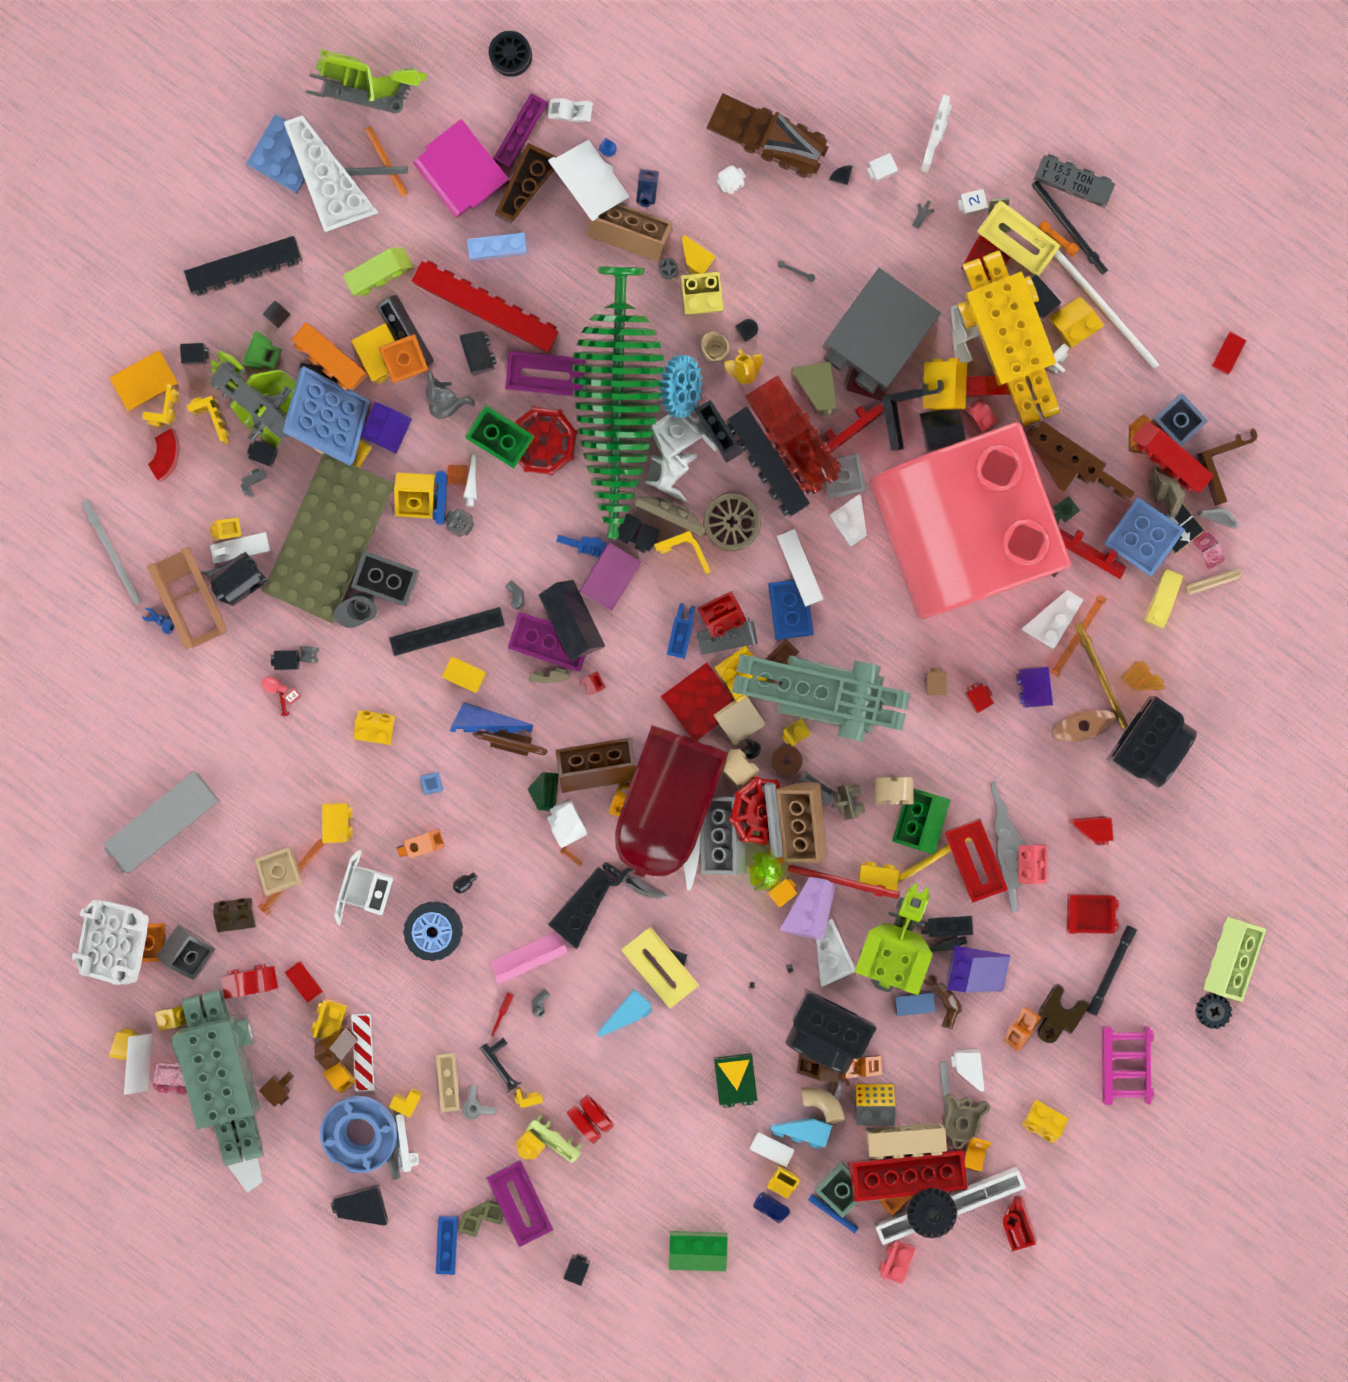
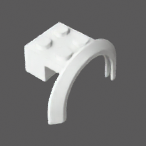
M358 850L351 856L334 914L339 926L345 903L364 908V911L383 915L393 876L356 866L362 850Z

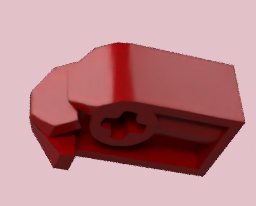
M1014 1196L1011 1206L1008 1205L1003 1217V1226L1012 1252L1036 1245L1037 1243L1025 1201L1022 1196ZM1010 1216H1012L1013 1219H1016L1015 1223H1013L1012 1220H1009Z

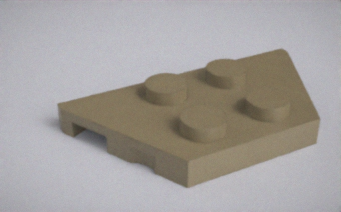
M641 497L636 500L635 506L700 536L705 531L704 526L695 514L690 512L688 507L683 505L679 507L666 497Z

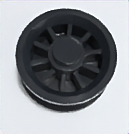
M504 31L496 35L489 45V59L495 70L501 75L516 77L526 72L530 67L533 57L532 49L528 40L522 34L516 31Z

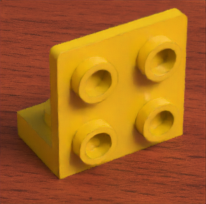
M744 646L715 666L717 673L726 682L737 702L742 701L748 696L732 692L735 675L753 678V675L736 671L740 654L755 657L747 646ZM757 676V680L769 682L768 678Z

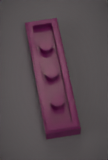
M533 93L529 95L493 158L495 162L509 170L511 169L548 102Z

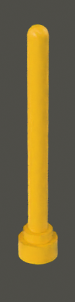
M967 838L965 840V843L967 841L971 842L973 840L971 838ZM946 845L936 851L935 854L928 856L899 874L898 881L906 880L951 852L950 845Z

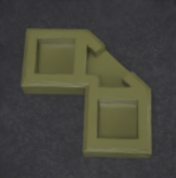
M487 1200L465 1211L458 1231L476 1237L482 1219L500 1225L503 1213L498 1203Z

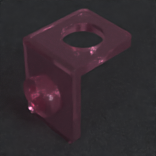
M1206 532L1193 540L1195 546L1202 552L1208 569L1225 561L1219 542L1210 532ZM1203 539H1210L1208 544H1200Z

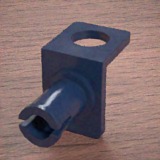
M640 169L636 202L642 207H649L651 204H655L658 171ZM644 175H652L653 178H646Z

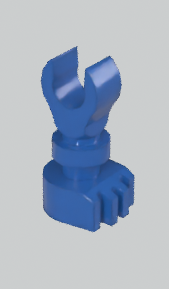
M605 138L599 145L601 148L598 150L604 156L612 157L617 151L616 144Z
M145 608L152 613V616L150 618L142 616V618L148 622H156L158 626H162L164 633L170 635L175 627L170 616L165 618L162 614L158 615L155 610Z

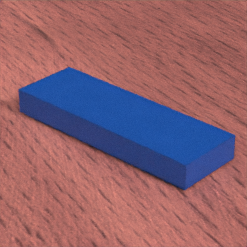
M439 1215L436 1274L455 1275L458 1216Z

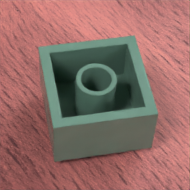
M841 1160L814 1187L815 1192L842 1218L858 1203L854 1201L850 1170Z

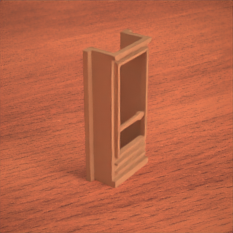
M189 547L182 549V552L165 560L147 565L185 650L199 646L228 631ZM192 573L199 587H194L192 590L174 598L168 583ZM200 590L218 628L193 639L176 600Z

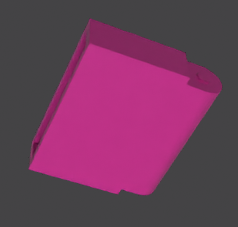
M462 119L425 147L427 151L413 162L414 166L455 218L460 217L470 208L474 211L510 182Z

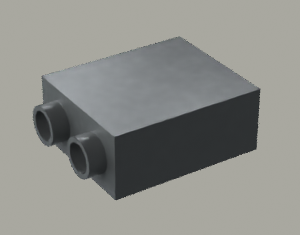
M878 268L824 342L822 348L828 352L823 359L826 362H831V366L839 371H842L846 365L855 370L859 375L854 381L865 391L873 394L878 388L884 392L940 316L941 312L884 270Z

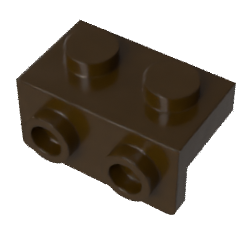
M240 898L238 900L214 903L213 916L217 932L254 928L256 922L252 909V898Z

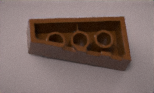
M527 143L495 212V216L512 223L553 173L554 168L548 160L553 157L557 158V156Z

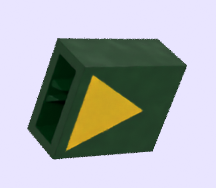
M752 1053L714 1057L719 1105H723L724 1108L735 1107L736 1103H742L743 1106L753 1105L754 1101H758Z

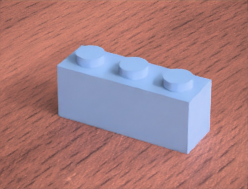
M525 233L467 239L470 261L528 255Z

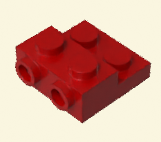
M732 591L697 608L712 638L723 636L726 631L734 627L738 628L747 621Z

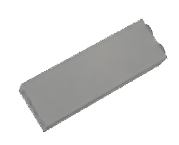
M194 771L104 843L106 846L104 850L111 858L114 856L118 861V868L123 873L125 871L127 874L131 873L220 800L198 772Z

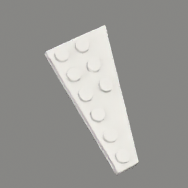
M303 116L284 122L324 233L379 213Z

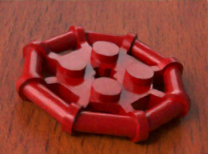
M535 405L515 421L516 424L522 427L523 424L534 416L536 420L529 428H524L535 436L526 449L531 456L529 462H527L523 455L519 460V464L524 469V472L553 476L564 465L575 459L574 451L578 430H575L562 413L563 410L540 408ZM538 415L554 417L552 422L540 421ZM558 420L566 429V433L562 434L555 426ZM540 436L543 438L548 437L546 446L538 444ZM565 437H569L567 452L562 450V441ZM557 454L564 455V457L551 465L550 460ZM534 460H543L547 462L548 467L532 464Z
M754 776L748 784L734 793L735 800L729 821L732 822L742 843L751 842L762 846L768 844L770 836L769 831L767 832L769 828H767L765 792H762V786L773 783L776 785V789L781 788L779 780ZM755 788V792L753 794H749L747 797L745 796L747 793H749L752 789ZM744 801L743 812L739 815L741 803ZM759 809H763V813L758 814ZM741 820L747 825L746 830H744L740 822ZM754 830L760 832V835L756 836L752 835Z

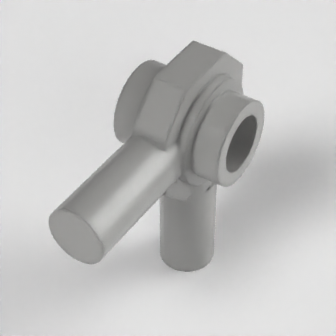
M469 1085V1098L462 1106V1114L465 1118L476 1119L481 1114L495 1115L496 1107L481 1106L476 1100L477 1086Z

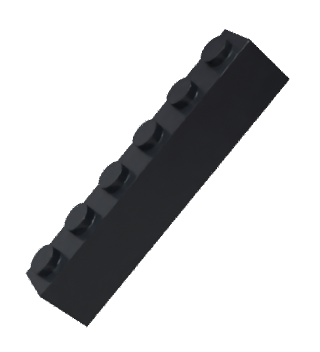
M291 236L184 270L190 292L199 297L208 294V290L214 288L215 291L226 288V285L230 283L237 285L245 282L244 279L249 277L252 279L262 277L264 272H278L281 270L280 267L286 265L288 267L297 266L299 261L303 259L295 236Z

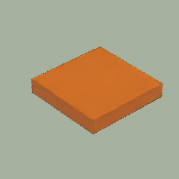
M415 334L379 347L392 384L429 371Z

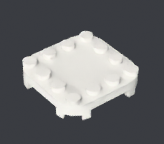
M92 900L85 909L82 908L80 916H84L79 949L78 953H72V961H76L77 968L79 969L78 973L82 976H90L117 985L135 983L138 980L147 936V924L149 922L148 916L136 908L110 901Z

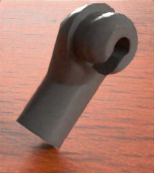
M511 580L505 587L513 594L512 608L519 609L524 604V591Z
M543 989L532 999V1013L537 1018H541L545 1014L544 1001L550 996L546 989Z

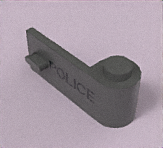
M746 618L747 621L742 626L734 627L726 631L723 636H716L712 638L709 630L697 632L701 655L758 644L754 621Z

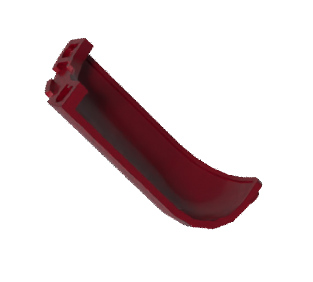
M651 725L615 831V846L619 858L627 867L635 870L634 874L645 877V875L667 876L678 871L688 861L695 848L728 752L700 743L693 738L681 736L673 731Z

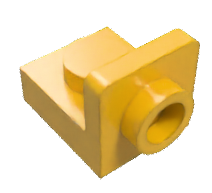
M239 517L212 522L210 534L214 541L241 537Z
M800 718L782 729L784 734L781 737L786 745L790 743L791 746H794L811 735V732L803 719Z
M518 1087L516 1089L517 1093H514L515 1102L520 1104L521 1108L544 1102L543 1094H538L537 1091L527 1093L526 1097H523L521 1087Z

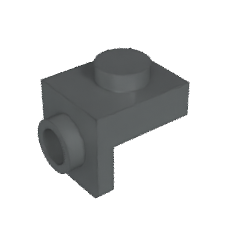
M259 468L248 472L249 476L241 479L243 484L240 486L244 495L248 494L249 497H254L251 485L268 478L265 471H259Z

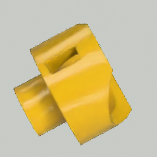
M527 1130L517 1140L516 1148L521 1158L535 1159L543 1151L545 1144L537 1139L530 1130Z

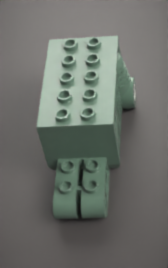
M740 654L736 671L753 675V678L735 675L732 688L733 693L777 702L775 710L777 713L839 726L837 736L864 742L866 733L872 734L873 725L902 731L906 714L883 709L882 706L887 705L907 710L911 694L883 687L884 677L879 676L881 666L854 660L853 669L848 670L794 656H788L786 664L742 654ZM757 676L777 680L779 685L757 680Z
M220 989L204 993L203 1000L200 995L182 999L188 1027L180 1029L172 1035V1045L176 1060L180 1063L197 1130L214 1125L225 1166L243 1162V1156L246 1161L263 1157V1144L255 1113L260 1109V1104L257 1100V1094L244 1046L254 1044V1034L249 1019L245 1018L237 1021L236 1015L229 1017L225 998Z

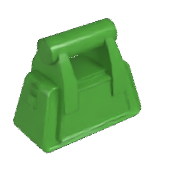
M255 331L242 364L252 369H262L263 366L274 370L282 349L273 347L271 340ZM270 350L273 351V353L268 363L265 361V359Z

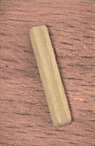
M1237 568L1185 586L1188 595L1239 579L1242 577L1241 572Z

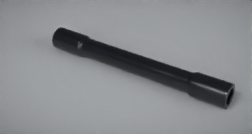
M1129 925L1126 926L1120 943L1096 994L1089 1004L1087 1012L1097 1016L1104 1002V997L1128 947L1132 943L1137 929Z

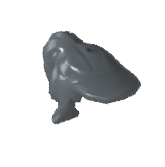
M432 371L427 372L426 397L430 403V414L438 419L447 418L453 415L462 405L469 404L475 406V401L470 395L457 398L450 389L445 388L450 386L451 382H439L437 378H434Z

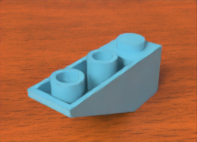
M814 1117L770 1125V1130L773 1131L774 1135L784 1137L785 1134L791 1136V1140L802 1143L803 1140L809 1142V1146L820 1149L821 1146L826 1147L832 1124H827L826 1121Z

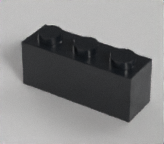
M711 400L694 409L699 421L726 463L742 454L739 444Z

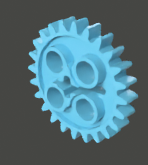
M677 355V357H672V360H668L669 366H664L666 372L661 373L664 378L660 380L662 387L659 390L662 391L660 398L664 399L662 405L666 406L665 411H669L668 415L686 418V416H691V412H695L694 407H699L697 401L701 400L699 395L703 393V390L700 388L704 383L700 381L703 375H699L701 368H697L698 362H694L695 358Z

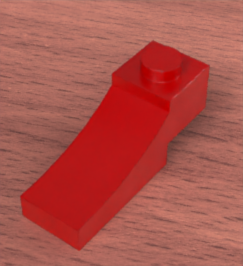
M996 376L967 377L966 397L1011 395L1007 383L998 385Z

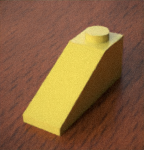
M1165 568L1143 622L1160 629L1165 627L1183 575Z

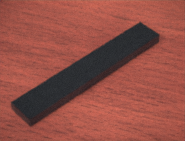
M498 607L393 636L389 640L393 654L397 656L505 626L501 608Z

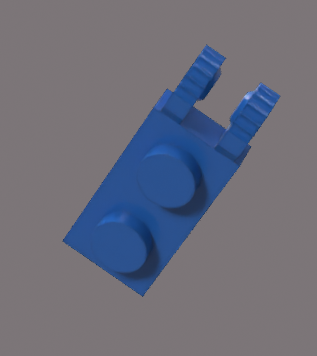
M441 470L437 471L435 475L438 490H434V501H437V509H433V520H436L437 525H445L448 477Z
M679 604L666 655L685 659L696 606L691 605L689 618L685 620L681 619L684 604Z

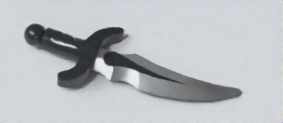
M608 862L603 863L602 867L618 877V880L612 882L611 886H618L623 882L626 887H631L641 895L652 898L668 897L650 888L637 877L629 876L627 873L634 871L633 869L627 867L621 871Z

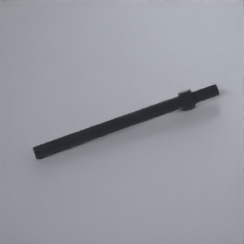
M1035 181L1031 186L1087 255V260L1090 264H1094L1102 275L1105 274L1108 269L1099 259L1100 256L1097 252H1093L1041 184Z

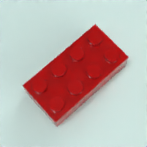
M1146 422L1132 439L1137 443L1135 447L1139 451L1148 455L1154 464L1163 468L1164 472L1176 479L1179 485L1189 492L1195 491L1200 493L1214 477L1212 473L1162 429L1149 422Z

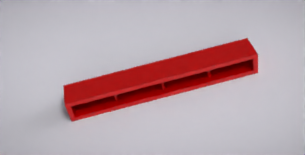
M429 260L427 262L421 261L411 280L413 284L546 353H550L559 335V331L556 330L557 326L549 322L546 324L540 322V318L532 313L529 316L524 314L522 308L514 304L512 307L505 304L506 300L497 295L495 298L491 297L486 289L472 287L470 281L461 278V280L455 278V274L447 269H444V271L437 269L438 265Z

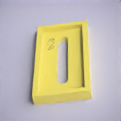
M1000 200L977 230L980 235L1031 273L1038 276L1061 246ZM1005 223L1036 246L1039 250L1038 254L1033 255L1001 231L999 224Z
M648 927L621 949L669 1008H672L699 986L651 927ZM643 949H647L656 958L655 960L670 978L676 982V988L670 986L645 956Z

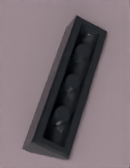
M390 296L379 303L376 307L395 340L397 341L415 334L426 364L429 365L434 362L433 357L398 296Z

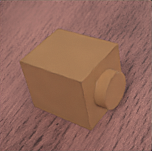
M930 668V672H926V695H947L946 672H942V668Z

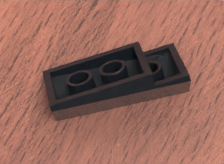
M574 580L556 582L538 595L570 662L605 647Z

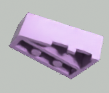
M809 877L780 930L790 935L824 940L836 884L825 879Z

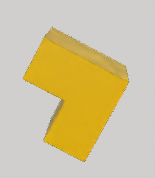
M413 1088L407 1098L396 1093L389 1108L410 1118L423 1093Z
M778 1165L767 1184V1188L788 1199L800 1182V1177Z

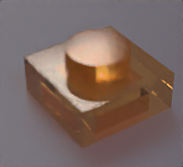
M448 465L447 484L467 485L468 466Z

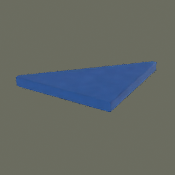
M463 702L450 731L456 732V729H464V732H477L478 730L485 729V732H499V730L506 729V732H520L521 729L532 732L534 725Z

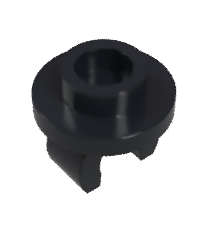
M745 739L748 745L746 748H741V751L746 755L747 759L756 758L761 752V745L754 740Z

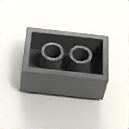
M363 551L351 587L408 607L420 571Z

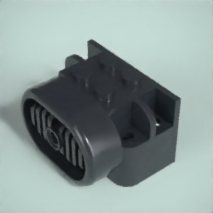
M1149 696L1106 760L1114 763L1131 776L1143 778L1155 787L1160 788L1170 779L1192 747L1197 737V731L1184 723V717L1179 711L1157 696Z
M805 988L804 995L793 1015V1026L785 1043L788 1047L833 1071L846 1074L853 1060L862 1057L877 1027L874 1022Z

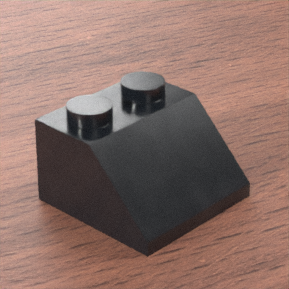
M483 331L459 336L470 372L473 376L495 370L494 364H497L494 353L490 354L488 346H491L488 334L484 335Z
M958 409L937 410L919 414L927 452L942 449L966 440Z

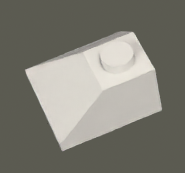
M977 1048L954 1051V1056H951L952 1068L955 1067L961 1076L980 1092H983L984 1083L980 1052Z

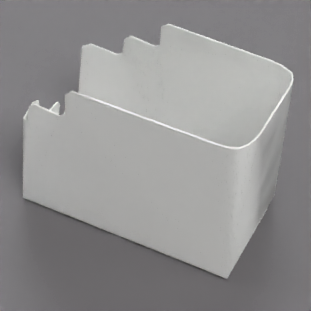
M570 798L550 809L552 815L547 817V820L561 848L588 834Z

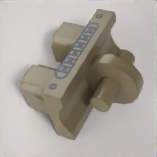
M848 784L838 786L839 795H835L837 803H833L832 808L838 807L839 813H844L846 820L856 819L858 815L865 813L863 803L855 804L853 798L861 793L859 785L851 786Z

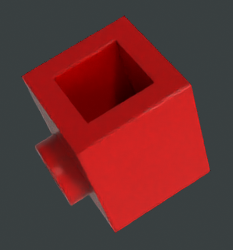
M974 683L967 687L968 692L964 693L976 713L994 704L990 697L993 694L987 685Z

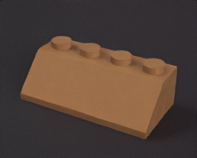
M619 203L598 215V218L594 221L590 220L586 236L658 262L673 223Z
M801 782L776 789L784 862L821 863L827 856L820 783Z

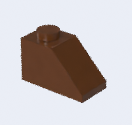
M344 1026L316 1044L314 1058L325 1070H328L344 1059L358 1041V1038L347 1026Z
M799 1054L798 1074L819 1081H838V1072Z

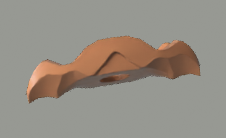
M1109 710L1078 711L1055 724L1052 729V736L1061 742H1081L1092 739L1106 731L1115 722L1116 715ZM1082 720L1089 723V729L1085 732L1081 731L1078 727L1079 722Z

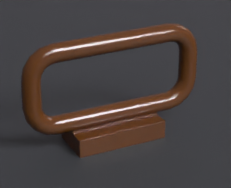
M481 730L472 733L475 738L491 742L490 747L524 756H528L529 752L543 756L548 753L546 748L531 744L532 738L506 732L505 730H499V732H494V734Z

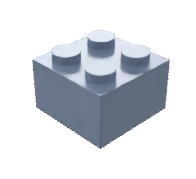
M1181 393L1160 411L1151 422L1182 446L1208 420Z

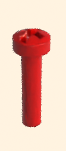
M279 692L282 708L281 716L285 717L289 715V711H287L285 699L282 697L284 693Z

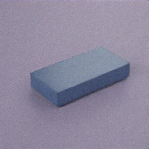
M933 992L921 993L919 995L895 996L897 1016L936 1012Z

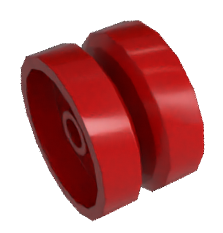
M587 1094L580 1100L582 1109L574 1105L567 1111V1114L579 1131L591 1143L595 1144L601 1138L599 1129L607 1133L614 1127V1124L605 1110Z

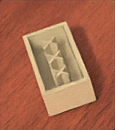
M942 1123L866 1129L867 1152L874 1160L885 1159V1156L903 1158L905 1154H912V1157H921L923 1153L942 1155V1152L947 1151L946 1131Z

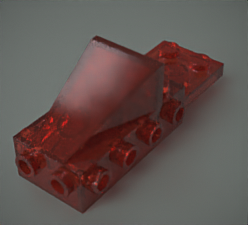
M778 375L745 396L764 425L767 432L765 435L771 444H775L776 447L774 449L780 458L787 462L788 466L786 467L792 476H796L799 481L797 484L803 492L806 491L807 495L811 492L816 494L823 489L822 485L826 482L831 484L839 479L838 474L842 472L840 462L837 458L832 457L830 447L819 437L821 435L815 425H811L809 415L800 406L798 407Z

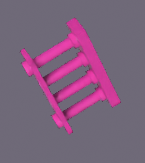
M1144 1025V1032L1120 1033L1112 1031L1110 1026H1102V1102L1105 1105H1113V1100L1116 1098L1144 1097L1146 1104H1151V1099H1154V1088H1151V1042L1154 1041V1032L1148 1025ZM1115 1040H1144V1051L1115 1052V1050H1112V1042H1115ZM1115 1059H1144V1071H1115V1069H1112V1061H1115ZM1124 1078H1144V1090H1116L1113 1088V1081Z

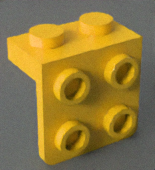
M167 384L163 414L143 411L142 419L147 422V425L162 428V425L171 426L172 422H175L176 411H174V405L179 400L177 388Z

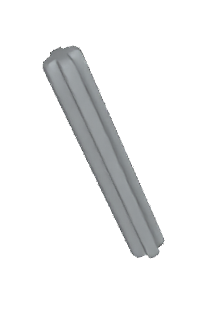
M768 783L765 784L764 789L771 855L778 858L783 856L776 785Z

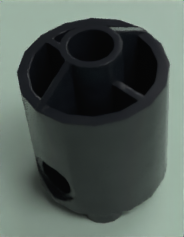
M245 551L211 575V590L220 602L235 606L263 586L268 580L258 570L257 564L252 557Z

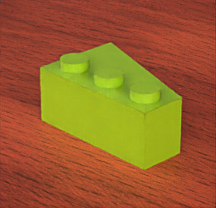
M404 247L389 248L347 272L343 277L353 296L360 295L364 297L370 294L372 289L386 285L388 281L400 277L403 273L413 269L414 266Z

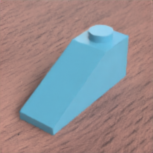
M633 989L599 1029L597 1035L601 1037L636 1022L641 1017L646 1018L652 1011L650 1008L652 1003L636 989Z

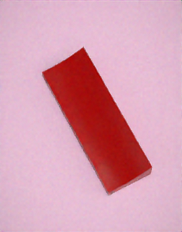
M954 1149L944 1151L942 1155L923 1153L921 1157H912V1154L904 1155L903 1158L885 1157V1159L848 1161L854 1201L860 1202L913 1196L919 1191L928 1188H937L945 1192L967 1189L964 1151Z

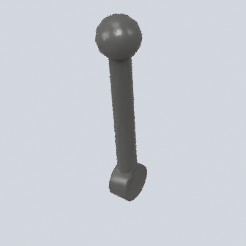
M784 261L778 262L779 268L784 267L790 271L806 277L810 282L814 281L815 279L814 274L804 273L798 269L786 265Z

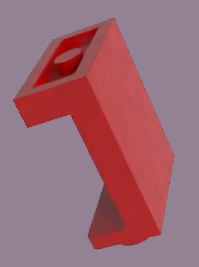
M1067 894L1066 932L1069 934L1100 933L1115 935V930H1118L1119 921L1116 919V911H1119V900H1116L1114 895Z

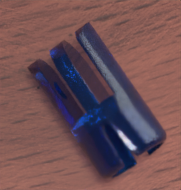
M764 1191L758 1195L753 1204V1208L777 1223H781L790 1214V1209Z

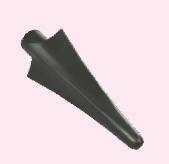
M953 936L930 946L929 949L931 952L953 950V945L961 947V945L968 943L966 936L960 938Z

